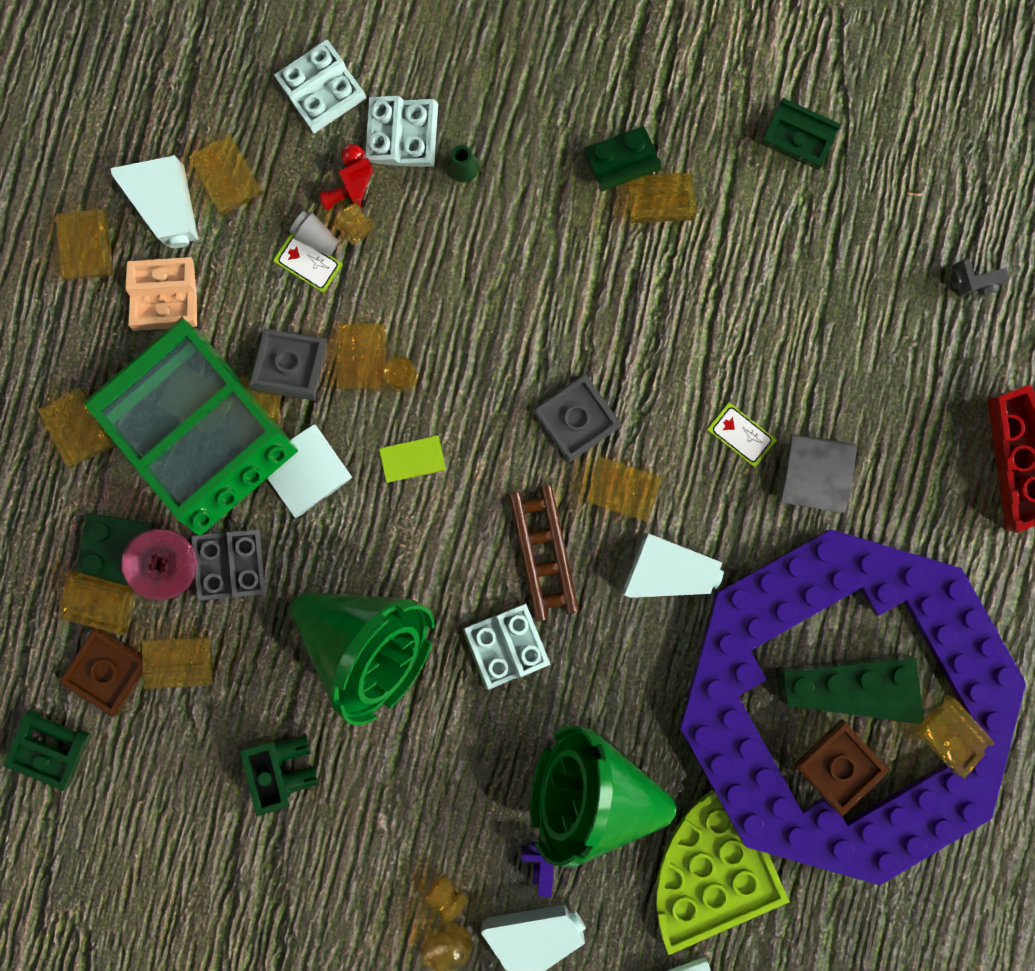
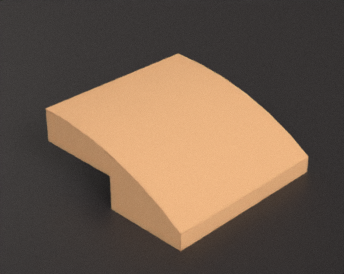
M192 257L127 261L126 291L130 296L129 326L133 331L168 329L182 316L193 327H197L196 281Z

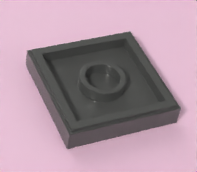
M264 328L248 384L251 391L315 401L328 347L327 338Z
M586 373L532 410L568 463L622 427V424Z

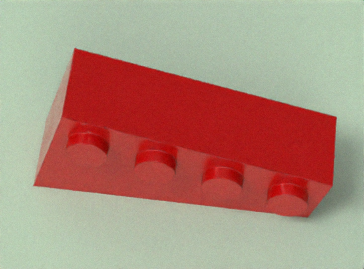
M1031 384L1016 387L987 399L1005 530L1016 533L1035 526V393Z

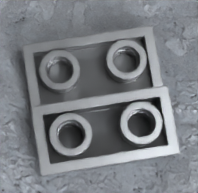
M791 434L784 462L786 470L779 495L780 502L845 513L853 480L857 445Z

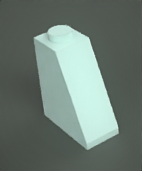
M175 155L110 168L114 179L160 241L171 248H183L188 246L190 241L198 240L185 168Z
M645 533L622 594L630 598L711 594L712 589H717L723 578L724 571L720 570L722 562Z
M564 904L486 918L482 921L481 934L506 971H546L585 944L583 930L586 927L576 911L570 913Z

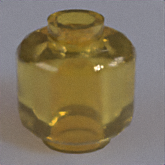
M448 922L425 935L423 942L422 958L424 963L434 971H453L469 961L470 952L473 948L471 936L466 928L452 922Z

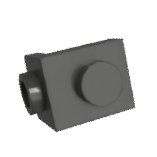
M969 258L962 259L951 266V282L953 287L958 290L960 297L978 292L979 297L999 291V285L1010 280L1007 268L975 276Z

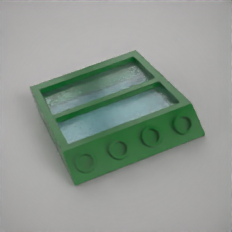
M183 316L83 402L84 406L175 518L198 536L206 532L298 452L296 446L207 339Z

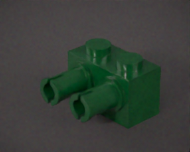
M306 733L278 743L276 740L273 741L271 735L238 744L256 817L289 807L288 798L291 793L319 786L314 765L289 774H285L280 770L283 761L311 754Z

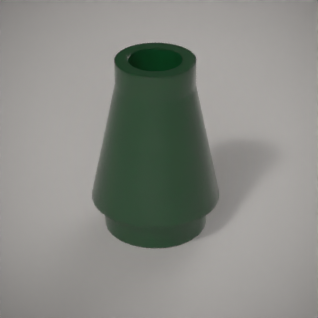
M458 145L453 149L452 155L448 160L447 170L455 181L469 182L478 174L479 162L467 146Z

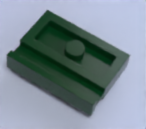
M782 98L761 144L820 170L841 124Z
M644 126L584 147L585 158L595 180L599 184L601 192L661 170V161L656 155V150Z

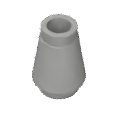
M305 211L297 217L289 230L295 236L294 240L321 253H325L327 256L333 253L340 242L313 213L309 215Z

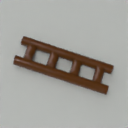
M552 485L539 488L540 498L522 501L520 492L508 494L535 621L548 619L546 609L565 605L567 615L579 612ZM544 510L548 529L529 533L525 514ZM551 541L555 561L536 564L532 545ZM558 573L562 592L543 596L539 577Z

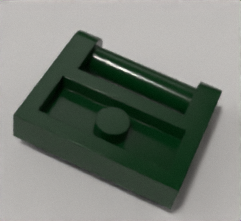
M29 709L20 723L3 766L64 791L70 786L82 754L90 742L91 734L83 730L77 732L40 717L41 714L39 712ZM33 729L72 744L70 751H64L30 737Z

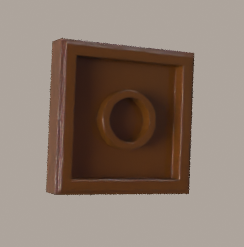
M97 626L92 629L58 683L111 717H115L124 706L152 660Z
M842 719L793 764L841 817L890 771Z

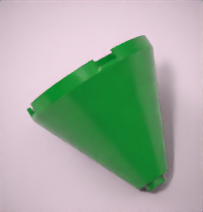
M307 592L299 595L291 606V618L333 710L338 716L352 725H364L376 720L377 716L373 712L382 705L391 709L416 680L432 646V642L426 639L428 627L431 629L435 628L434 617L428 608L412 599Z
M575 725L565 726L553 735L554 739H559L553 749L544 748L532 783L530 822L531 828H538L540 831L542 843L537 842L535 845L540 855L549 864L567 868L577 867L667 827L674 819L676 805L672 796L592 729Z

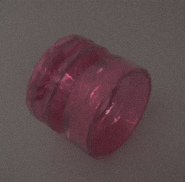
M152 529L141 532L128 542L122 552L121 570L125 581L136 593L147 599L164 601L177 597L189 588L196 576L197 558L194 548L185 537L174 531ZM153 555H156L158 558L165 557L166 562L162 564L163 570L161 572L155 568L149 569L148 565L153 562L151 558Z

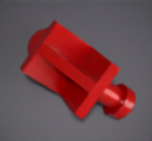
M356 144L345 146L341 152V160L346 168L338 172L344 185L329 192L326 190L319 192L318 198L326 210L334 208L333 204L348 197L351 198L356 209L362 207L361 200L370 176L374 174V170L369 159H365L363 149Z

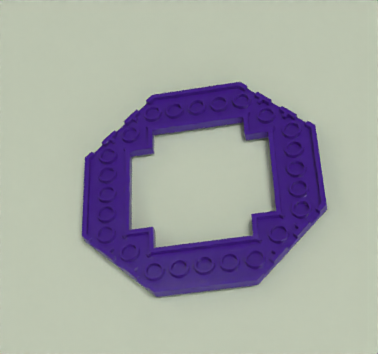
M830 529L715 593L709 624L706 625L700 647L701 653L697 667L693 672L687 694L689 696L684 714L681 716L679 729L745 847L882 885L992 819L1026 682L962 568ZM860 589L874 615L879 616L904 602L965 714L938 729L954 759L845 822L843 817L838 815L823 797L800 809L738 696L767 680L751 650Z

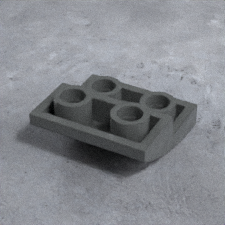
M259 529L191 536L196 601L266 594Z

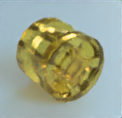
M353 203L337 216L333 225L338 231H344L347 235L346 239L351 245H355L371 232L375 222L370 217H365L362 214L361 207L357 203Z

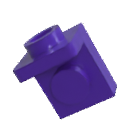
M537 841L529 842L528 846H521V861L540 862V864H533L532 884L538 885V896L552 897L553 865L546 862L540 855L535 845Z

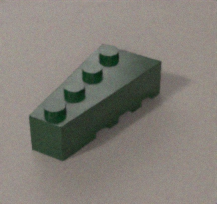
M896 654L775 668L779 700L788 706L925 725L918 664L915 657L906 654Z

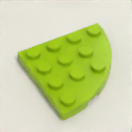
M713 789L700 798L680 820L668 841L660 863L656 887V907L660 932L668 955L789 903V899L769 854L747 848L742 844Z

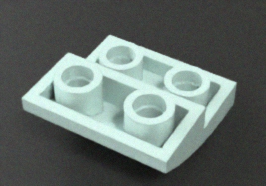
M325 40L274 74L313 133H316L366 99L363 90L347 70L343 60L328 40Z
M400 96L369 97L365 159L368 158L370 163L384 165L434 166L438 103L434 99L403 100Z
M312 425L291 439L298 452L267 478L295 518L304 514L316 503L331 495L352 478L316 425Z
M526 604L462 629L487 690L550 665Z

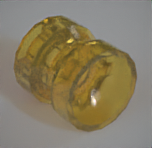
M398 356L391 358L385 364L383 376L391 389L396 392L405 393L416 386L418 372L409 359Z
M443 875L428 890L422 902L428 908H435L439 912V918L444 923L449 924L462 911L469 898L462 891H455L452 888V882Z

